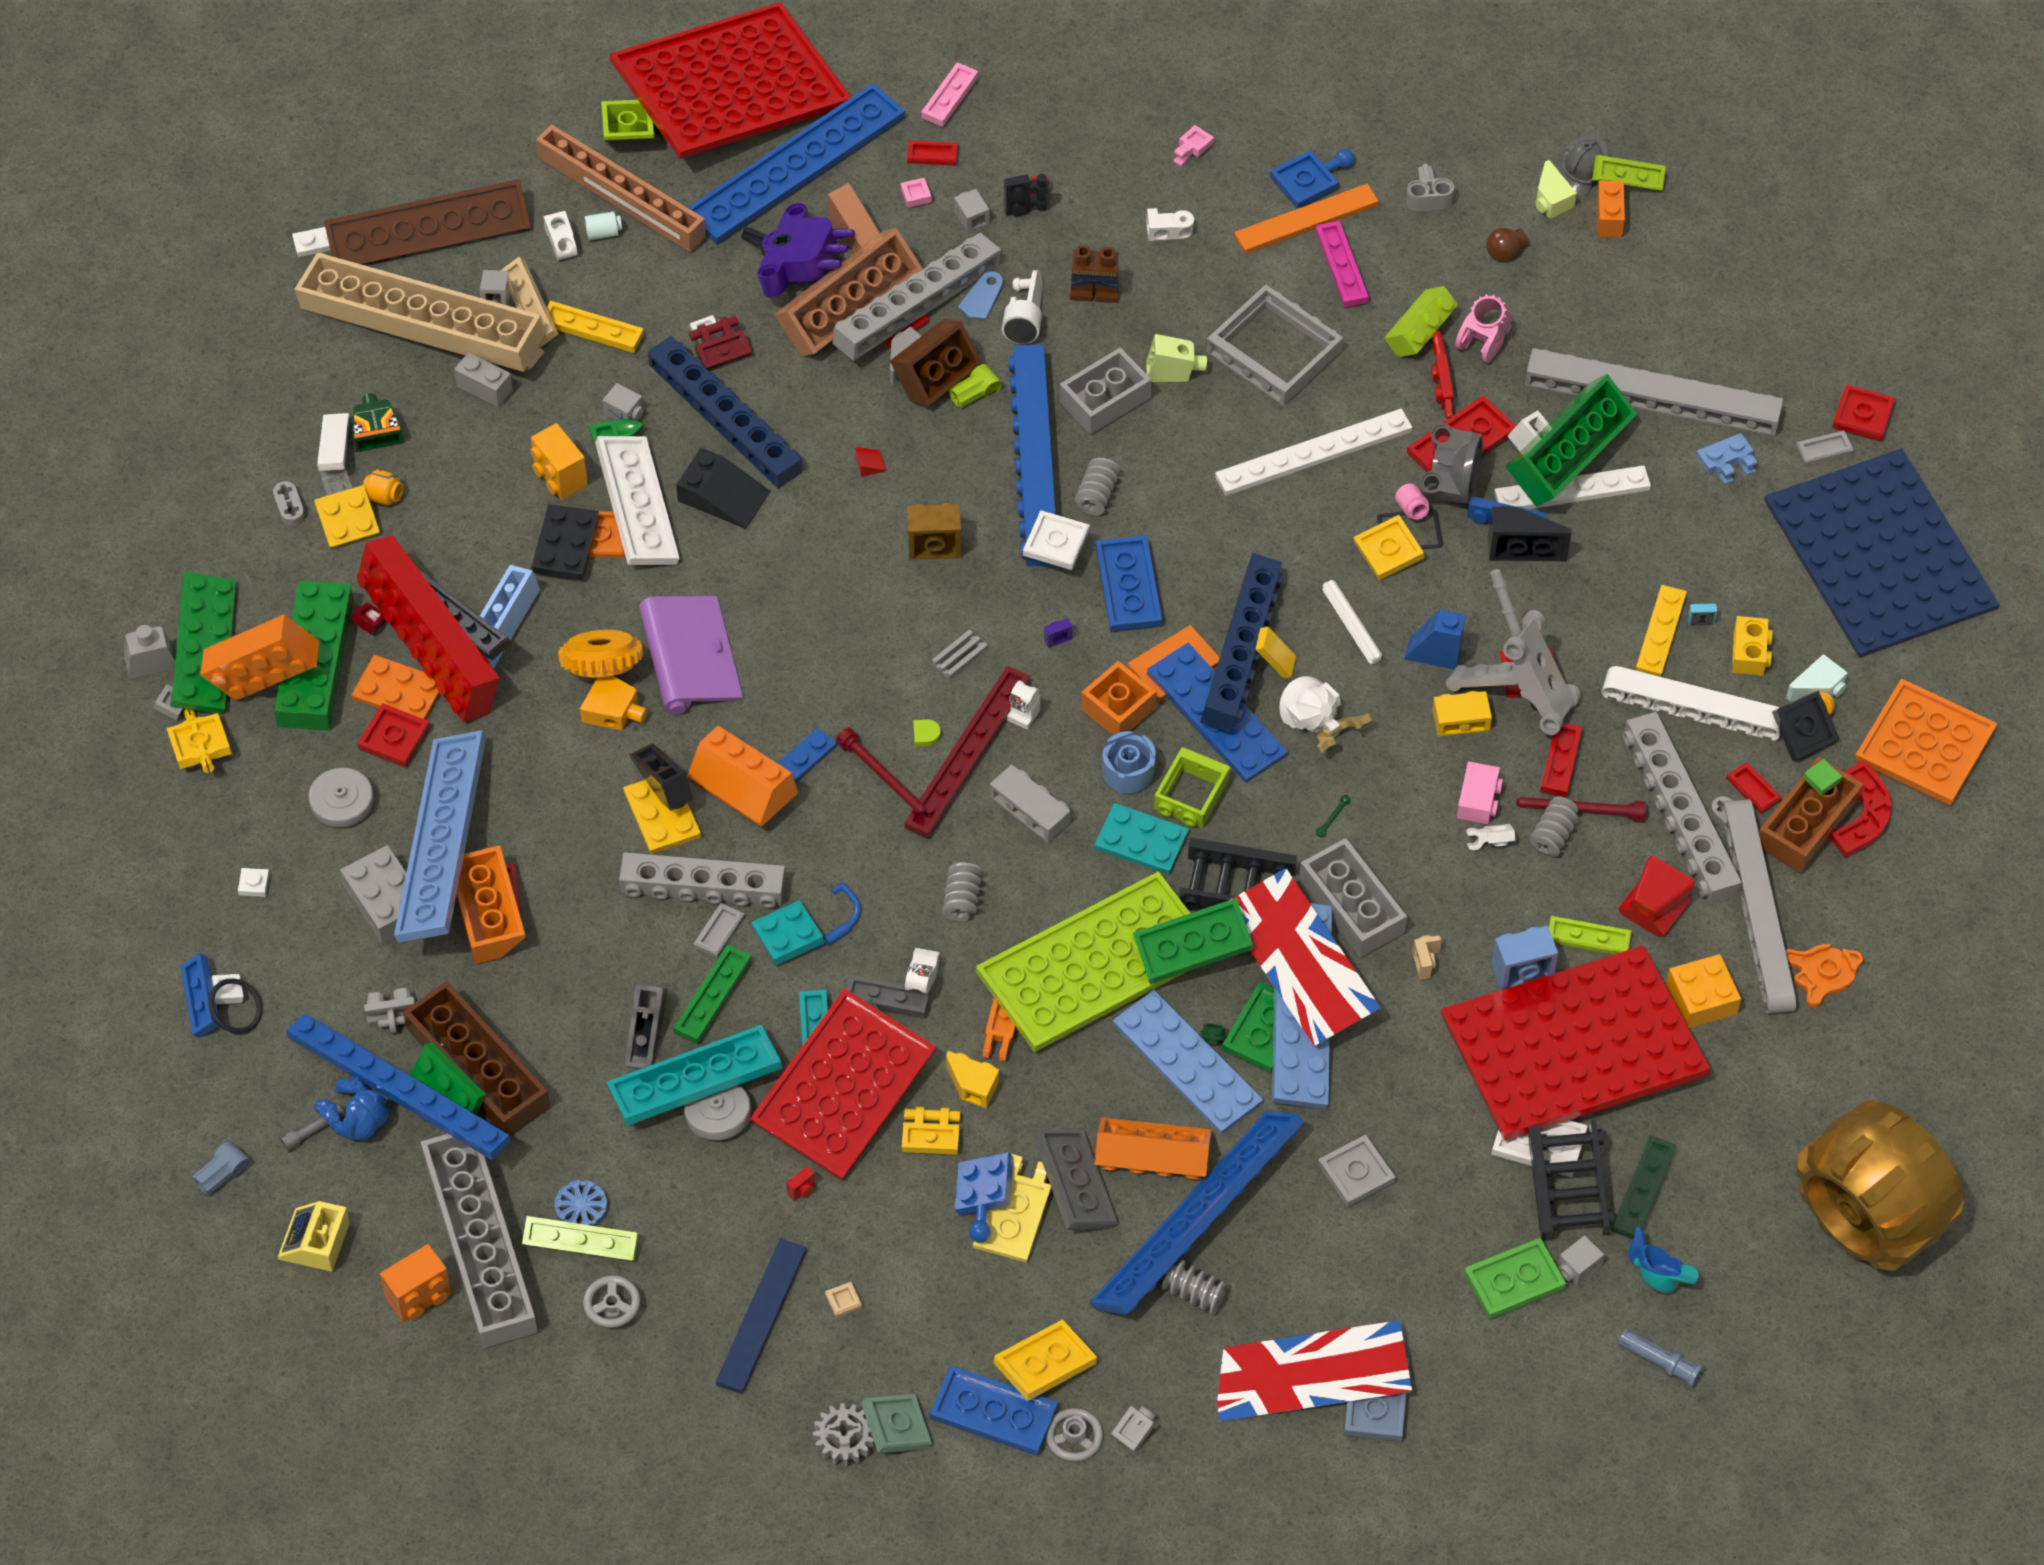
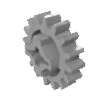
M841 1403L840 1410L830 1406V1414L827 1415L821 1412V1422L815 1421L814 1430L816 1431L813 1432V1441H817L815 1443L816 1451H822V1458L824 1460L831 1456L834 1465L837 1464L839 1459L843 1460L845 1466H848L849 1459L859 1463V1455L862 1454L867 1457L869 1455L867 1447H874V1440L867 1419H865L864 1410L857 1413L856 1405L854 1404L850 1409H846L844 1403ZM841 1432H847V1436H841Z

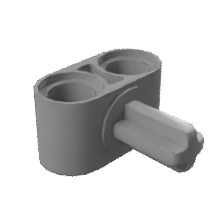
M1423 164V166L1418 168L1419 180L1412 181L1408 185L1407 207L1413 211L1449 208L1453 201V182L1446 178L1434 179L1432 167L1428 166V164Z

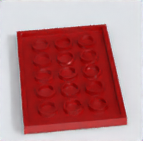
M844 988L751 1116L750 1122L843 1181L936 1051V1046Z

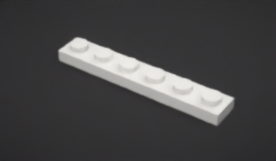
M1643 465L1576 476L1554 499L1538 507L1533 504L1520 485L1496 488L1494 495L1499 503L1525 509H1534L1648 491L1651 485Z

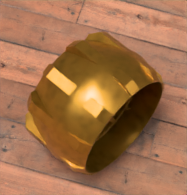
M1881 1101L1861 1102L1853 1110L1832 1121L1819 1137L1797 1154L1796 1175L1802 1180L1799 1192L1803 1202L1809 1205L1819 1221V1227L1826 1235L1830 1234L1836 1242L1845 1248L1846 1254L1858 1261H1869L1875 1269L1896 1271L1901 1265L1911 1261L1922 1250L1934 1244L1949 1227L1960 1219L1964 1201L1961 1180L1957 1171L1935 1138L1909 1114L1892 1105L1882 1103Z

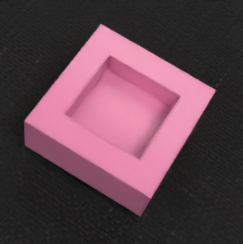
M925 178L901 183V191L907 208L931 203V194Z

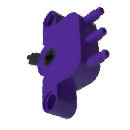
M794 203L786 208L777 230L767 235L753 228L745 227L741 237L743 240L760 247L764 258L757 274L762 291L766 297H776L785 291L788 282L814 281L822 277L827 269L840 268L842 265L841 261L832 259L833 254L846 253L848 246L837 244V239L854 237L855 231L847 228L833 229L830 219L809 217L805 204Z

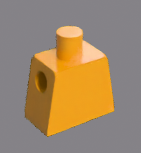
M614 676L597 677L580 707L581 722L623 731L629 719L643 723L648 709L637 705L638 694L634 687Z

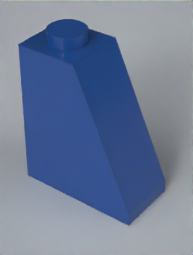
M1439 610L1410 636L1405 659L1454 670L1457 667L1461 652L1466 615Z

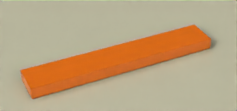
M1367 183L1234 232V238L1244 254H1248L1316 228V225L1335 222L1376 207L1379 201Z

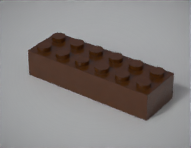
M448 981L403 1011L406 1029L423 1047L425 1044L433 1042L486 1094L480 1110L496 1128L511 1136L550 1108L548 1090Z

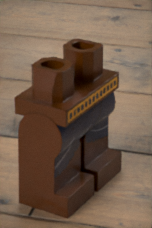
M1079 245L1077 250L1073 251L1070 300L1092 302L1094 281H1096L1095 302L1118 303L1119 252H1115L1113 247H1104L1101 251H1091V248L1088 246Z

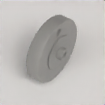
M345 767L330 769L319 775L312 783L308 794L313 815L323 824L332 827H348L360 822L369 814L374 803L373 789L369 779L360 771Z
M740 1085L684 1105L685 1119L690 1130L699 1137L709 1140H723L740 1133L749 1123L752 1113L750 1098Z

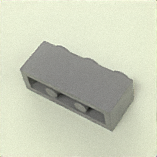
M1011 764L990 783V797L1047 843L1053 840L1070 824L1069 807L1063 801H1058L1051 796L1044 786L1037 785L1032 781L1024 770H1018Z

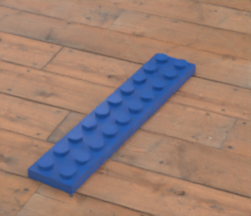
M872 83L687 208L705 218L706 235L716 244H719L904 119L905 110Z
M1266 1111L1089 1301L1090 1304L1098 1311L1126 1315L1135 1310L1142 1297L1155 1288L1156 1282L1164 1274L1172 1270L1177 1259L1191 1249L1192 1243L1200 1235L1208 1231L1213 1220L1227 1210V1205L1235 1197L1243 1193L1249 1181L1258 1176L1263 1170L1262 1167L1279 1154L1280 1148L1284 1143L1297 1134V1129L1304 1123L1300 1115Z

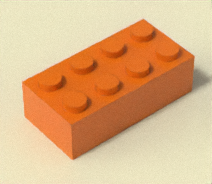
M283 614L204 649L201 676L232 699L240 700L316 667L319 640Z

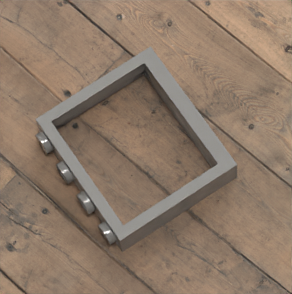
M1265 285L1207 338L1206 352L1284 406L1342 352L1343 337L1337 334L1336 330H1332L1321 323L1317 317L1311 316L1302 310L1298 304L1292 303L1283 297L1279 291L1276 292ZM1265 307L1325 347L1320 354L1288 383L1228 343L1233 336Z

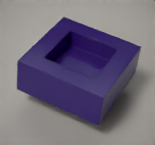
M1068 618L1062 621H1054L1044 627V641L1048 648L1072 640V624Z

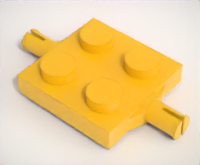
M185 709L186 721L167 728L179 768L183 769L201 763L205 773H209L207 766L210 772H212L214 766L211 760L232 754L219 714L196 717L195 710H190L191 715H189L188 709Z

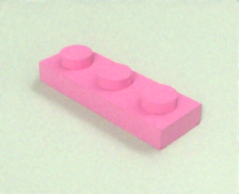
M957 62L922 110V119L943 127L978 79V71Z

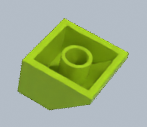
M638 100L601 101L603 140L654 138L653 121Z

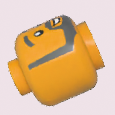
M377 469L373 471L371 475L366 476L363 483L369 501L381 505L390 506L398 502L403 494L404 487L399 476L384 470Z

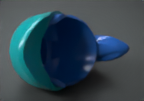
M1640 1227L1635 1228V1236L1629 1247L1628 1258L1634 1266L1640 1269L1641 1277L1646 1285L1656 1291L1668 1294L1676 1290L1679 1283H1697L1699 1276L1698 1271L1694 1267L1682 1264L1680 1259L1671 1257L1660 1247L1646 1245L1645 1233Z

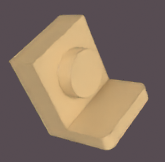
M1426 935L1419 939H1414L1412 954L1420 980L1431 977L1432 968H1435L1433 953L1440 952L1441 936L1432 937Z

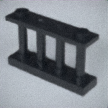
M1190 838L1188 859L1194 861L1189 889L1180 887L1179 899L1189 910L1205 909L1231 900L1233 896L1226 894L1231 870L1234 867L1243 868L1248 871L1244 892L1256 885L1258 873L1260 872L1275 875L1283 869H1287L1290 875L1294 877L1297 855ZM1207 863L1219 864L1221 866L1216 893L1200 891L1204 867Z
M1590 1120L1589 1133L1557 1136L1541 1134L1540 1125L1529 1126L1528 1141L1540 1238L1542 1241L1552 1240L1553 1231H1558L1559 1227L1601 1224L1603 1236L1608 1235L1610 1226L1614 1225L1613 1209H1607L1599 1147L1604 1145L1602 1129H1597L1596 1120ZM1591 1144L1593 1159L1550 1163L1549 1160L1544 1161L1543 1151H1548L1550 1147ZM1591 1170L1595 1172L1596 1186L1553 1190V1187L1547 1186L1546 1177H1551V1174ZM1598 1197L1599 1213L1566 1216L1551 1214L1550 1204H1554V1201Z

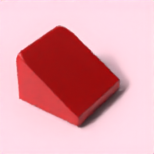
M862 447L855 448V459L861 477L886 472L880 450Z

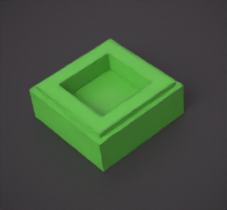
M1825 759L1807 770L1803 775V778L1821 796L1842 780V776Z

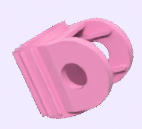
M1486 294L1485 297H1479L1477 301H1474V305L1471 307L1472 312L1465 318L1455 343V347L1462 351L1464 348L1467 349L1473 338L1484 342L1485 344L1481 352L1482 361L1490 363L1501 348L1504 336L1509 334V330L1512 328L1511 322L1513 321L1505 302H1502L1500 297L1496 298L1494 294L1492 296ZM1491 310L1502 311L1501 317L1495 323H1481L1483 316Z

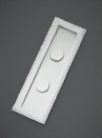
M349 413L323 415L317 463L319 471L343 470L345 468L350 426Z

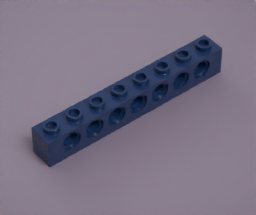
M670 336L648 351L649 366L776 488H781L802 473V458L796 450H791L779 434L775 435L763 419H758L753 414L749 405L743 404L738 400L734 391L731 388H726L715 373H710L698 357L694 358L682 342H678Z
M1252 553L1200 723L1228 732L1231 731L1234 722L1239 724L1243 713V708H1240L1239 705L1240 703L1245 704L1249 689L1245 688L1246 683L1251 684L1255 669H1252L1251 665H1256L1260 656L1255 650L1259 632L1263 625L1267 627L1269 625L1272 611H1269L1268 608L1269 606L1274 607L1278 593L1274 592V588H1280L1284 576L1283 573H1280L1282 562Z

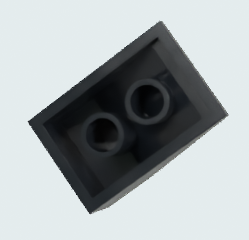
M702 447L676 484L679 502L744 529L748 527L770 493L769 489L728 459Z
M1492 507L1488 532L1489 561L1567 562L1571 539L1570 528L1519 507Z

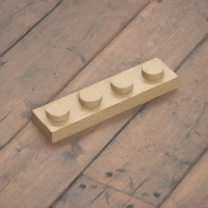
M518 257L500 271H509L510 294L516 308L541 315L546 335L538 347L540 348L557 336L558 332L525 260Z

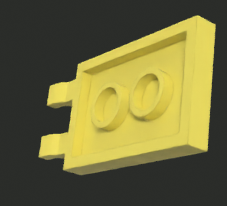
M1012 1154L1013 1171L1010 1205L987 1210V1223L991 1227V1236L986 1242H974L973 1248L1027 1263L1052 1188L1050 1184L1046 1183L1048 1177L1042 1162L1038 1161L1034 1178L1020 1176L1023 1157Z

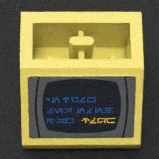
M321 1201L296 1208L279 1252L278 1260L333 1272L350 1224L347 1208Z

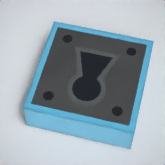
M1691 604L1688 613V625H1714L1717 615L1716 604Z

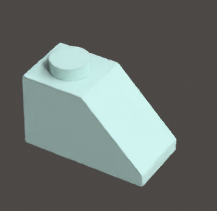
M1823 654L1789 685L1786 699L1795 701L1815 691L1826 692L1831 697H1839L1847 687L1845 682L1848 673Z

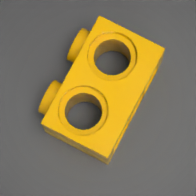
M1736 617L1732 673L1764 675L1765 667H1770L1772 652L1767 651V645H1771L1772 630L1768 629V619Z

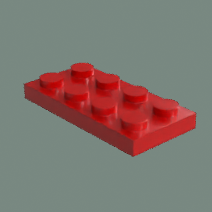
M1484 395L1442 423L1449 425L1453 429L1481 433L1483 435L1482 456L1509 438L1508 435L1516 427ZM1431 431L1407 447V454L1426 472L1432 471L1435 455L1431 441ZM1440 436L1437 441L1441 443L1449 440V437Z

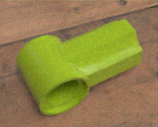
M982 364L972 371L969 378L949 389V395L956 406L962 408L982 396L988 398V395L994 391L999 392L1003 383L988 365Z

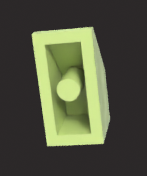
M1548 160L1544 164L1538 186L1536 207L1539 212L1545 213L1551 219L1574 208L1577 193L1551 161Z

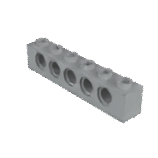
M623 852L619 877L620 892L630 897H638L642 894L652 895L656 899L678 897L686 902L702 899L712 904L726 901L733 902L738 906H745L750 903L759 904L764 908H773L774 906H782L785 866ZM706 881V883L700 884L698 882ZM732 883L733 885L726 886L725 884Z

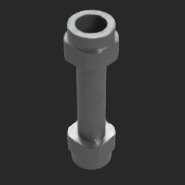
M336 1104L337 1113L342 1122L345 1118V1113L339 1104ZM321 1116L296 1132L291 1129L280 1137V1141L284 1147L286 1146L285 1149L288 1152L295 1150L301 1146L300 1142L329 1124Z

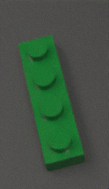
M727 944L674 1026V1034L699 1044L751 963L752 957L750 954Z

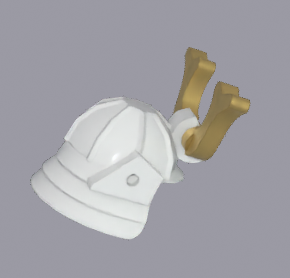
M1309 676L1299 677L1289 683L1280 699V715L1283 723L1290 725L1291 728L1301 730L1306 728L1311 732H1317V739L1319 741L1317 747L1320 753L1336 744L1334 737L1341 730L1350 726L1359 729L1362 725L1372 721L1370 713L1356 717H1345L1337 721L1334 720L1335 715H1337V707L1341 705L1339 694L1327 682L1322 683L1318 679Z

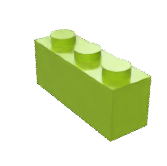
M1445 286L1426 289L1384 337V340L1399 357L1417 354L1431 338L1433 332L1437 331L1458 304Z

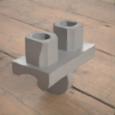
M400 988L393 991L394 1000L384 1001L383 993H369L367 1004H364L367 1024L378 1022L379 1028L390 1026L391 1034L397 1033L396 1025L405 1024L403 1011L415 1003L414 997L410 996L408 988Z

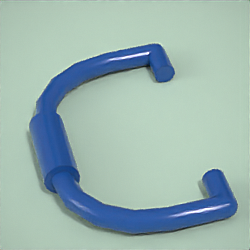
M844 882L832 888L831 891L835 895L843 890L854 904V914L847 923L844 922L823 937L824 944L813 949H819L825 945L830 946L849 933L861 914L860 901Z

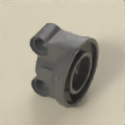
M1447 424L1436 425L1431 431L1432 446L1435 450L1432 471L1425 473L1421 477V492L1430 502L1444 500L1469 505L1470 498L1474 496L1483 451V435L1481 433L1453 429ZM1440 436L1449 437V440L1441 443L1437 441ZM1431 483L1439 485L1435 490H1428L1426 486Z

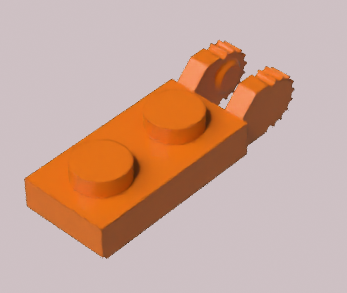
M995 998L993 999L985 1031L986 1040L982 1056L989 1058L992 1052L993 1041L1003 1042L999 1051V1060L1006 1062L1009 1045L1012 1044L1016 1027Z

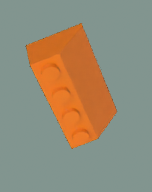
M717 726L699 742L687 775L697 786L760 827L798 794L793 775L790 771L720 726Z
M500 845L464 854L456 899L474 964L502 958L525 938V932Z
M1101 1117L1097 1133L1094 1165H1100L1104 1170H1116L1118 1167L1127 1168L1132 1173H1144L1146 1170L1155 1171L1160 1176H1172L1174 1173L1183 1174L1188 1179H1200L1201 1177H1206L1212 1129Z

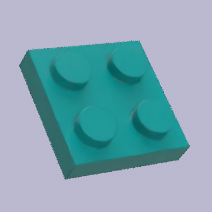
M800 900L751 922L753 930L775 966L824 944L822 934Z

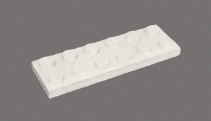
M598 436L595 444L627 564L677 565L679 554L647 438Z

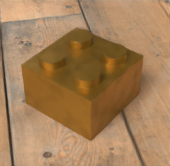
M944 503L941 505L918 504L907 506L909 560L961 558L959 504Z

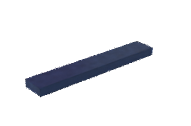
M779 1239L716 1379V1386L743 1394L807 1251L805 1246Z

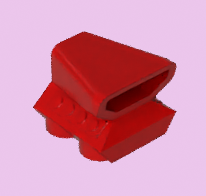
M1650 856L1645 863L1639 882L1618 909L1622 916L1657 937L1664 936L1692 900L1689 894L1695 887V881L1655 856Z

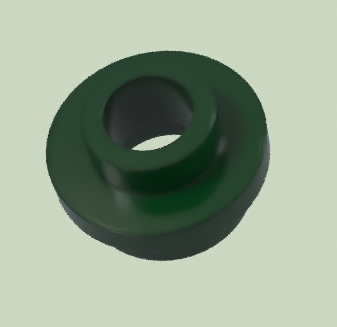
M1204 1024L1203 1030L1200 1031V1037L1205 1038L1206 1043L1221 1044V1040L1227 1038V1033H1225L1226 1027L1218 1024Z

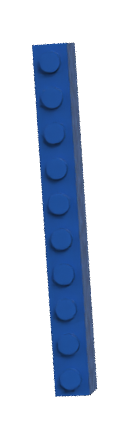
M1044 345L1013 346V356H1009L1008 359L1009 371H1014V376H1010V392H1015L1016 397H1011L1012 412H1017V417H1012L1013 433L1018 432V438H1014V453H1019L1020 458H1015L1016 474H1021V479H1016L1017 495H1022V500H1018V516L1024 517V521H1019L1020 537H1025V542L1020 543L1021 558H1026L1027 566H1051L1053 564L1023 556V549L1040 511L1055 514Z

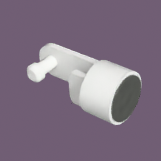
M1033 270L1032 276L1029 279L1015 278L1013 280V289L1016 292L1022 291V289H1029L1027 300H1018L1016 297H1011L1010 303L1005 308L1002 333L1013 343L1028 344L1035 341L1039 335L1042 320L1040 304L1043 289L1042 275L1039 270Z

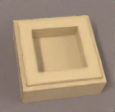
M852 1282L825 1291L826 1298L836 1318L862 1308Z

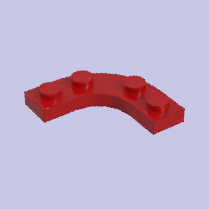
M1866 760L1844 771V773L1864 784L1860 796L1862 813L1856 820L1832 832L1830 835V840L1845 858L1878 840L1885 831L1890 817L1891 799L1888 789Z

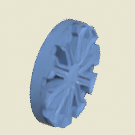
M577 1180L570 1182L567 1186L560 1189L555 1198L554 1207L559 1221L577 1224L578 1218L582 1217L583 1221L581 1224L597 1226L604 1219L608 1204L606 1195L599 1186L591 1181ZM579 1188H584L582 1194L580 1193ZM574 1190L575 1196L569 1191ZM593 1208H600L602 1210L597 1212ZM573 1214L571 1219L566 1220V1217ZM591 1215L594 1217V1220H589L587 1216Z

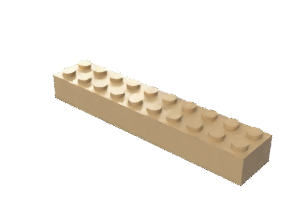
M318 252L294 289L301 309L466 355L470 352L487 362L522 372L525 371L546 335L542 318L539 314Z

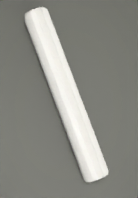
M1334 580L1325 582L1323 584V592L1370 664L1379 662L1382 659V653Z

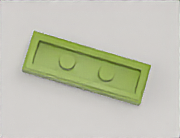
M1596 155L1592 180L1624 181L1626 186L1663 191L1666 166Z
M1551 916L1549 931L1554 944L1609 954H1618L1629 949L1632 930Z

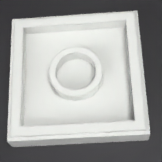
M1040 511L1023 549V556L1072 570L1087 537L1090 525Z

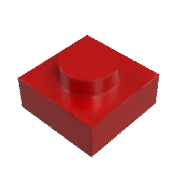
M808 1166L786 1182L787 1195L794 1202L800 1197H808L815 1188V1173Z

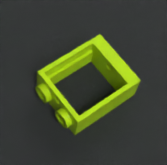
M1182 747L1154 795V809L1163 816H1173L1180 819L1187 826L1203 828L1229 782L1230 766ZM1182 771L1216 784L1201 811L1168 797Z

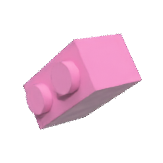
M1468 761L1458 805V819L1488 824L1490 816H1496L1498 801L1494 800V796L1501 793L1503 779L1498 778L1500 767Z

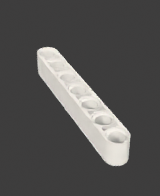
M1614 666L1608 669L1601 691L1605 698L1609 696L1617 698V701L1632 705L1633 703L1641 704L1643 708L1655 711L1660 709L1668 711V714L1683 718L1685 716L1695 718L1694 721L1706 724L1715 723L1719 724L1722 728L1734 731L1739 729L1746 731V734L1761 738L1762 736L1770 737L1773 741L1778 740L1781 734L1772 714V711L1779 707L1623 667Z

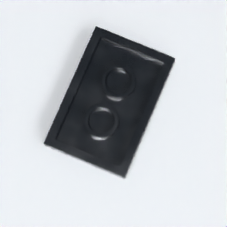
M548 504L531 566L533 573L583 580L600 518L599 511Z

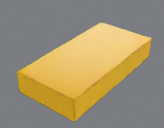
M1269 627L1261 628L1255 650L1281 677L1291 678L1296 655Z

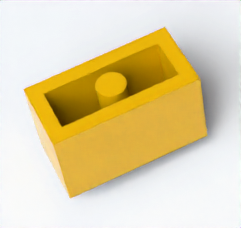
M1470 691L1465 694L1456 695L1443 694L1434 697L1432 712L1437 736L1490 731L1492 716L1486 691Z

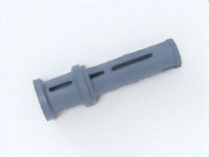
M1625 1329L1619 1339L1618 1345L1665 1369V1373L1668 1376L1672 1377L1674 1375L1687 1382L1690 1388H1694L1703 1373L1704 1365H1696L1683 1358V1354L1679 1352L1673 1354L1640 1337L1629 1329Z

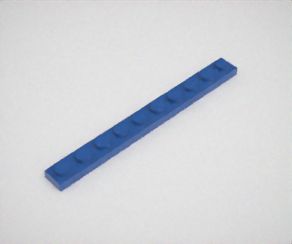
M306 1013L286 1030L287 1036L291 1040L351 1076L360 1078L364 1084L487 1158L493 1160L510 1143V1137L505 1132Z

